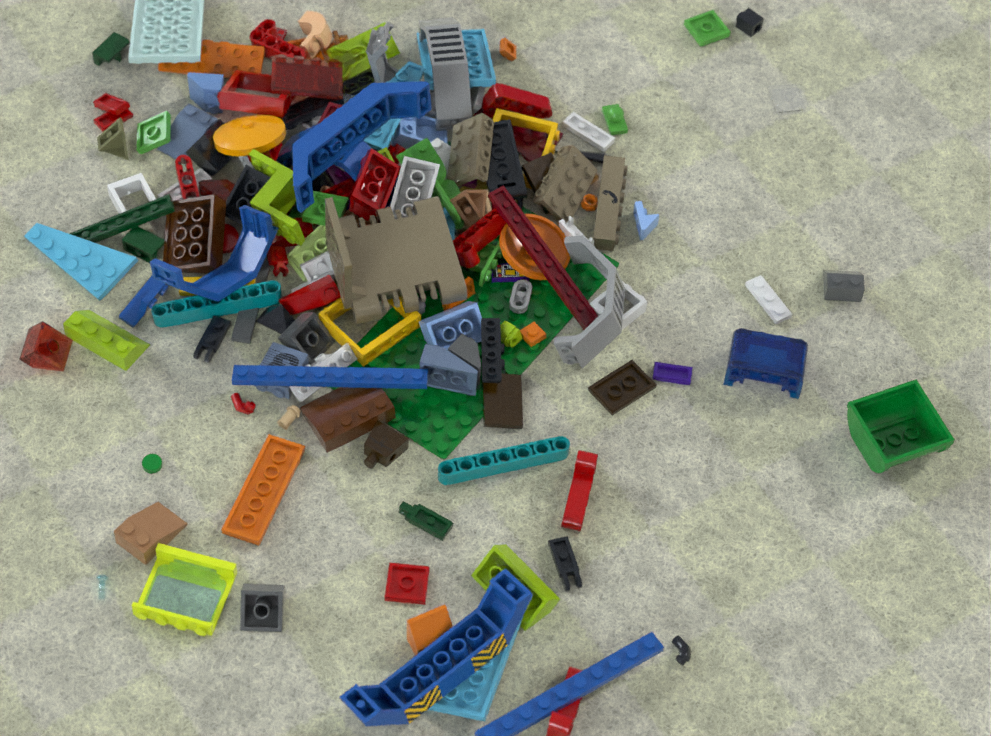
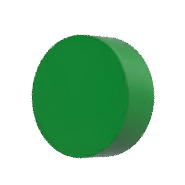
M157 454L146 455L142 460L143 470L149 474L159 472L162 468L161 457Z

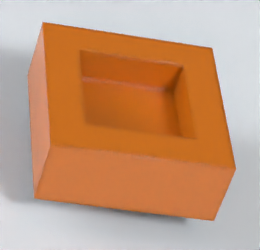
M503 38L500 40V54L509 61H514L516 59V46L508 39Z
M535 322L520 330L522 339L530 347L546 338V333Z

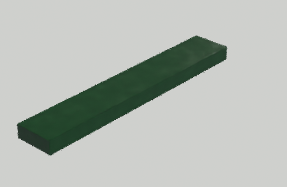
M168 194L69 234L94 243L175 212L172 197Z

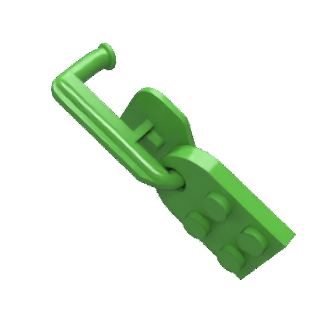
M428 138L398 154L396 157L401 165L404 156L440 164L432 197H439L442 209L445 207L455 224V228H463L464 221L460 218L450 199L460 194V190L453 180H445L446 168Z

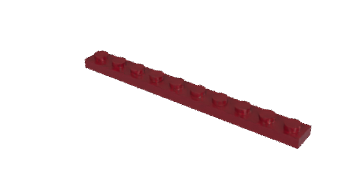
M504 185L490 192L487 197L582 329L585 330L598 317L597 313Z

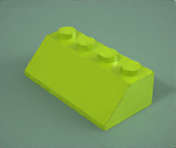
M91 310L75 311L63 323L66 337L125 371L150 346L149 343Z
M507 544L493 545L471 576L487 591L490 585L489 581L506 568L531 591L533 596L520 625L524 631H527L548 615L560 601V598Z

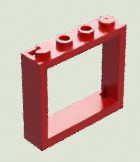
M236 70L230 76L229 81H226V85L222 87V90L218 92L219 109L283 118L296 98L298 79ZM238 88L280 94V96L275 98L236 92Z

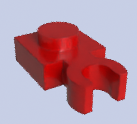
M270 246L267 258L269 265L274 266L273 275L277 277L281 272L282 276L286 277L289 273L286 267L289 262L285 247Z

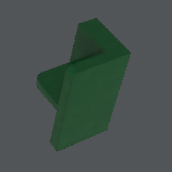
M113 32L92 52L94 64L100 66L104 61L110 63L113 59L121 62V52L130 44V40Z
M137 226L132 228L122 238L123 250L150 264V261L153 259H158L157 252L165 244V240Z

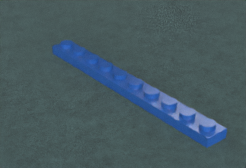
M234 365L232 374V385L427 389L428 369Z
M650 632L476 730L475 736H515L549 717L553 711L557 712L663 652L664 646L655 634Z

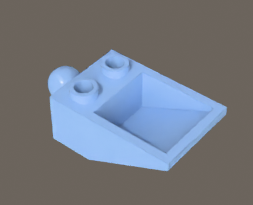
M425 115L420 119L416 117L402 118L391 140V145L395 146L398 143L405 149H408L425 138H428L430 142L439 138L448 144L447 130L436 131V119Z

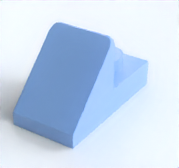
M637 201L634 203L633 214L639 239L644 240L658 225L659 214L647 215V209L643 208L642 201Z

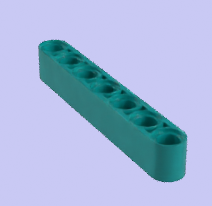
M271 280L242 286L218 302L197 295L155 304L151 312L154 324L157 327L176 326L210 319L213 315L220 317L235 314L238 311L277 305L280 303L278 299L282 298V290L278 281Z
M557 436L445 460L438 466V481L443 485H451L562 461L569 455L570 441L564 436Z

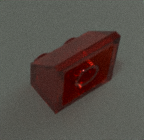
M41 321L28 329L19 360L32 368L63 372L73 340L44 321Z

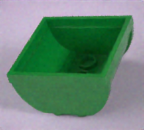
M917 379L850 401L847 404V420L851 437L868 466L875 473L885 472L891 467L934 452L946 451L955 441Z

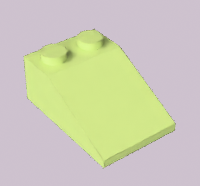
M319 225L305 238L302 246L297 245L287 254L289 264L304 282L308 280L300 264L328 251L325 226Z

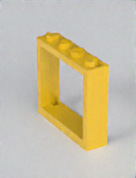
M496 109L493 122L510 120L511 125L548 133L549 136L542 156L550 152L554 155L556 149L554 143L559 140L561 132L558 130V123ZM523 174L526 188L532 189L526 176Z
M400 297L401 307L398 308L394 306L393 299H388V303L404 319L363 348H360L332 322L351 309L344 310L341 298L318 313L319 320L331 336L341 346L348 343L357 361L363 367L420 327L418 321H421V314L418 311L405 313Z

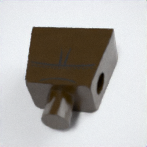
M377 421L364 443V454L367 456L363 461L364 464L370 469H373L377 463L388 467L409 448V438L384 423Z

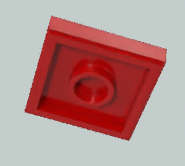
M389 562L384 601L425 605L430 566Z

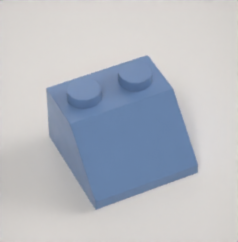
M188 72L190 99L205 112L211 114L223 113V109H219L220 102L217 99L218 92L224 86L223 74Z

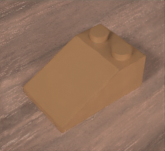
M156 502L128 517L114 530V535L118 545L147 565L156 556L158 543L167 545L188 523L161 503Z

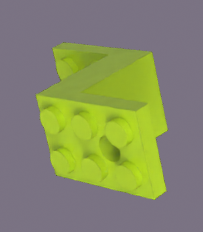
M253 149L249 153L252 161L251 164L256 170L271 178L251 200L252 208L271 215L272 226L279 228L276 233L277 236L282 235L291 244L296 243L302 246L305 238L298 221L286 215L296 203L293 170Z

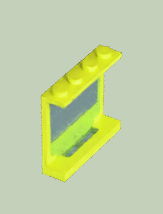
M158 543L156 547L157 559L138 603H132L133 615L141 620H146L147 618L155 620L160 625H174L182 631L189 629L200 636H206V634L212 636L237 575L236 563Z

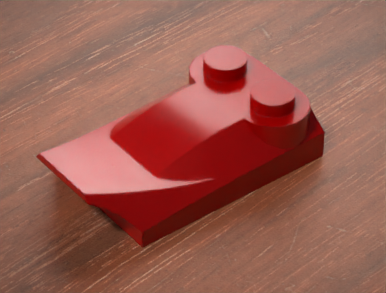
M372 148L369 149L366 156L361 159V168L350 195L349 211L360 218L363 217L364 220H369L371 215L376 216V210L385 208L401 166Z

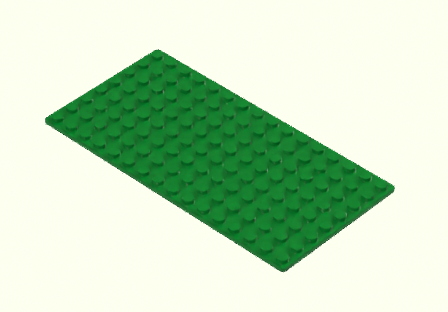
M522 207V211L524 214H535L527 208ZM500 235L492 240L490 244L497 245ZM602 253L617 269L619 262ZM503 256L498 258V264L507 263ZM571 257L565 268V271L587 301L607 280L592 264H574ZM460 266L464 280L467 277L473 279L475 294L462 303L467 301L476 302L482 318H499L500 325L503 321H508L521 330L535 322L546 333V338L533 347H530L523 339L514 347H506L504 345V355H501V359H505V370L502 371V374L522 375L574 316L548 280L529 278V282L532 284L527 311L517 314L512 312L509 307L515 282L492 283V278L490 277V280L488 282L485 281L483 287L479 286L481 273ZM436 289L437 299H432L430 290L424 291L426 307L425 312L421 314V320L444 311L438 289ZM392 307L357 345L363 348L403 320L404 317ZM419 327L364 367L357 360L348 367L420 369L421 356L427 342ZM481 341L477 343L481 362L480 388L477 390L476 396L427 386V389L382 388L394 405L396 416L395 419L386 424L439 458L446 459L483 418ZM330 387V388L333 389V390H335V389H337V388H339V387Z

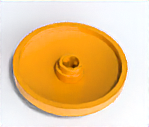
M247 115L233 119L220 126L214 133L213 140L215 148L222 154L249 156L253 149L263 153L279 145L286 136V128L284 122L276 116Z

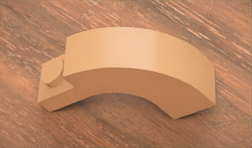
M306 11L298 21L303 33L308 35L300 47L305 51L307 59H313L321 48L329 46L332 40V32L321 13Z

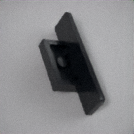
M482 318V382L501 383L502 371L505 370V359H501V355H504V343H501L500 319Z

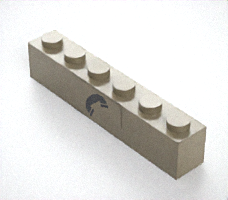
M604 155L593 235L596 249L614 251V245H618L619 234H616V231H620L621 220H618V217H622L623 206L619 205L624 201L625 193L621 192V189L625 190L626 179H623V176H627L628 165H625V158Z

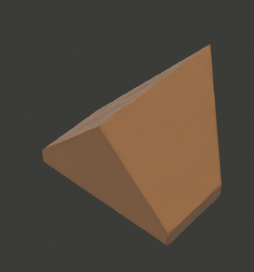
M464 190L450 199L468 228L485 216L487 190Z

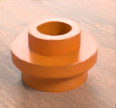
M586 194L580 203L581 207L586 211L596 210L598 205L597 197L593 194Z

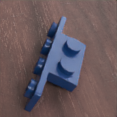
M152 275L119 314V319L134 328L146 312L157 304V299L160 295H165L169 285L154 279Z

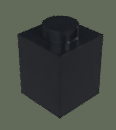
M748 8L737 15L736 28L752 37L762 30L764 18Z

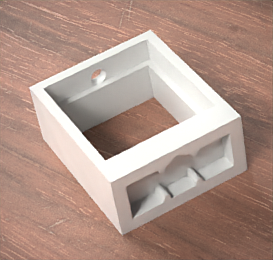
M142 173L107 185L109 197L119 214L126 211L120 197L143 190L149 202L156 199Z
M624 282L625 298L634 307L623 315L622 330L646 312L647 306L645 298ZM606 291L589 303L598 316L605 309L602 305L606 301Z

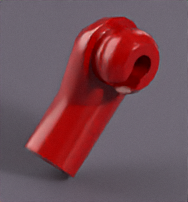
M239 393L231 395L236 411L247 415L254 412L256 405L253 401L245 403L242 401Z

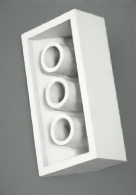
M404 156L390 205L395 219L394 210L399 209L402 218L408 217L406 215V208L411 207L412 213L415 215L413 202L432 197L440 164Z

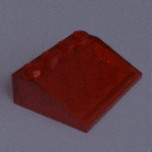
M283 54L272 56L270 73L271 93L342 99L343 64L337 59L326 61L317 57L304 59L302 56H294L292 58Z

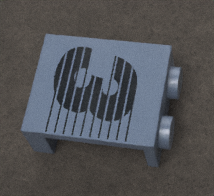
M273 342L260 365L305 366L309 364L308 354ZM254 385L259 391L271 392L278 398L285 397L289 399L291 397L289 386Z

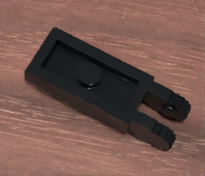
M213 315L194 351L193 357L199 359L204 349L208 350L204 361L209 363L227 334L231 321Z
M568 536L548 540V546L564 590H570V582L567 576L571 575L574 577L577 588H582V580L579 574L580 569Z

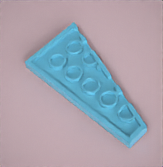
M409 61L389 82H419L425 72V67ZM402 118L390 119L364 141L371 148L378 151L385 147L388 148Z
M36 223L24 236L99 301L139 261L134 256Z
M522 619L507 648L430 707L429 710L485 722Z

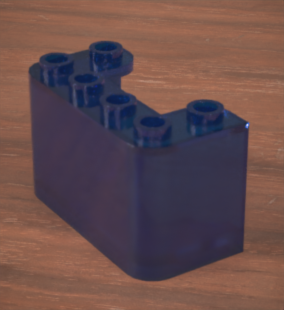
M744 328L736 329L733 332L723 385L733 387L736 381H740L739 383L743 384L745 378L782 385L781 391L785 392L786 389L790 394V398L799 399L804 381L808 344L802 339L751 331Z

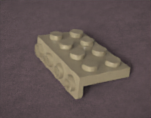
M480 113L453 125L447 180H453L457 186L475 179H479L482 182L488 180L494 122L485 114Z
M574 145L561 147L557 152L555 160L551 163L547 175L543 178L540 188L536 191L533 203L542 204L558 221L564 219L567 223L569 216L574 217L598 169Z

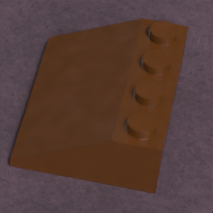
M216 195L174 200L175 212L166 215L163 262L182 269V273L208 274L220 267L223 261L226 201Z
M339 387L299 408L327 453L372 431L377 421L386 424L396 418L394 405L382 388Z

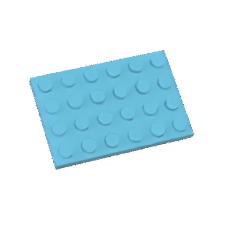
M485 29L461 30L468 61L470 88L478 86L490 87L496 84ZM417 32L421 66L425 67L424 81L429 83L430 90H434L427 40L423 39V42H420L419 32Z

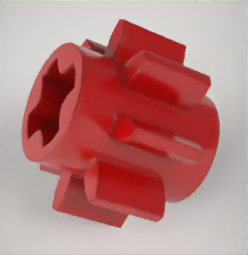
M396 143L395 146L390 145L388 151L394 162L399 165L400 162L396 156L407 149Z

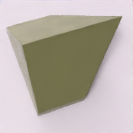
M119 117L97 137L98 150L129 160L123 120Z

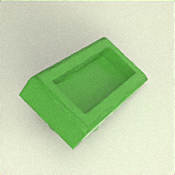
M619 104L602 106V113L610 135L628 133L624 111Z

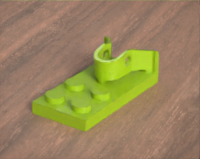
M384 22L373 29L377 31L380 26L383 27L386 23ZM372 28L326 50L341 82L371 68L366 50ZM391 35L390 40L385 44L388 46V49L385 51L387 60L400 54Z

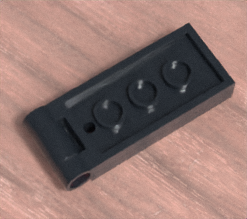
M511 121L494 122L488 180L486 181L487 189L490 193L504 185L512 198L518 200L527 198V190Z

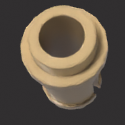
M295 405L288 406L286 413L277 421L278 425L285 430L289 428L296 418L300 417L301 410Z

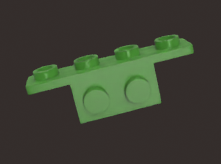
M499 242L497 245L489 243L477 252L480 258L479 264L468 268L481 273L479 286L483 287L485 281L488 282L490 280L491 270L496 269L498 258L503 256Z

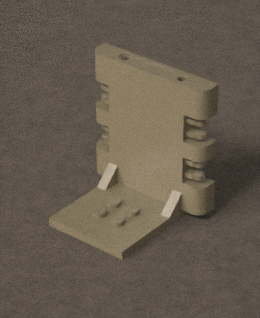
M438 196L414 201L413 210L415 215H413L411 207H407L406 215L408 217L402 218L399 209L394 210L396 219L391 207L376 210L378 223L375 216L371 215L369 218L371 225L365 226V221L361 217L358 218L359 228L357 227L354 215L338 218L333 197L325 199L326 246L344 310L352 308L356 325L382 319L379 302H382L384 310H389L388 299H393L394 306L398 308L401 307L400 297L405 313L418 311L419 300L417 293L421 302L426 301L424 291L430 290L432 299H437L436 289H438L442 305L467 299L466 283Z

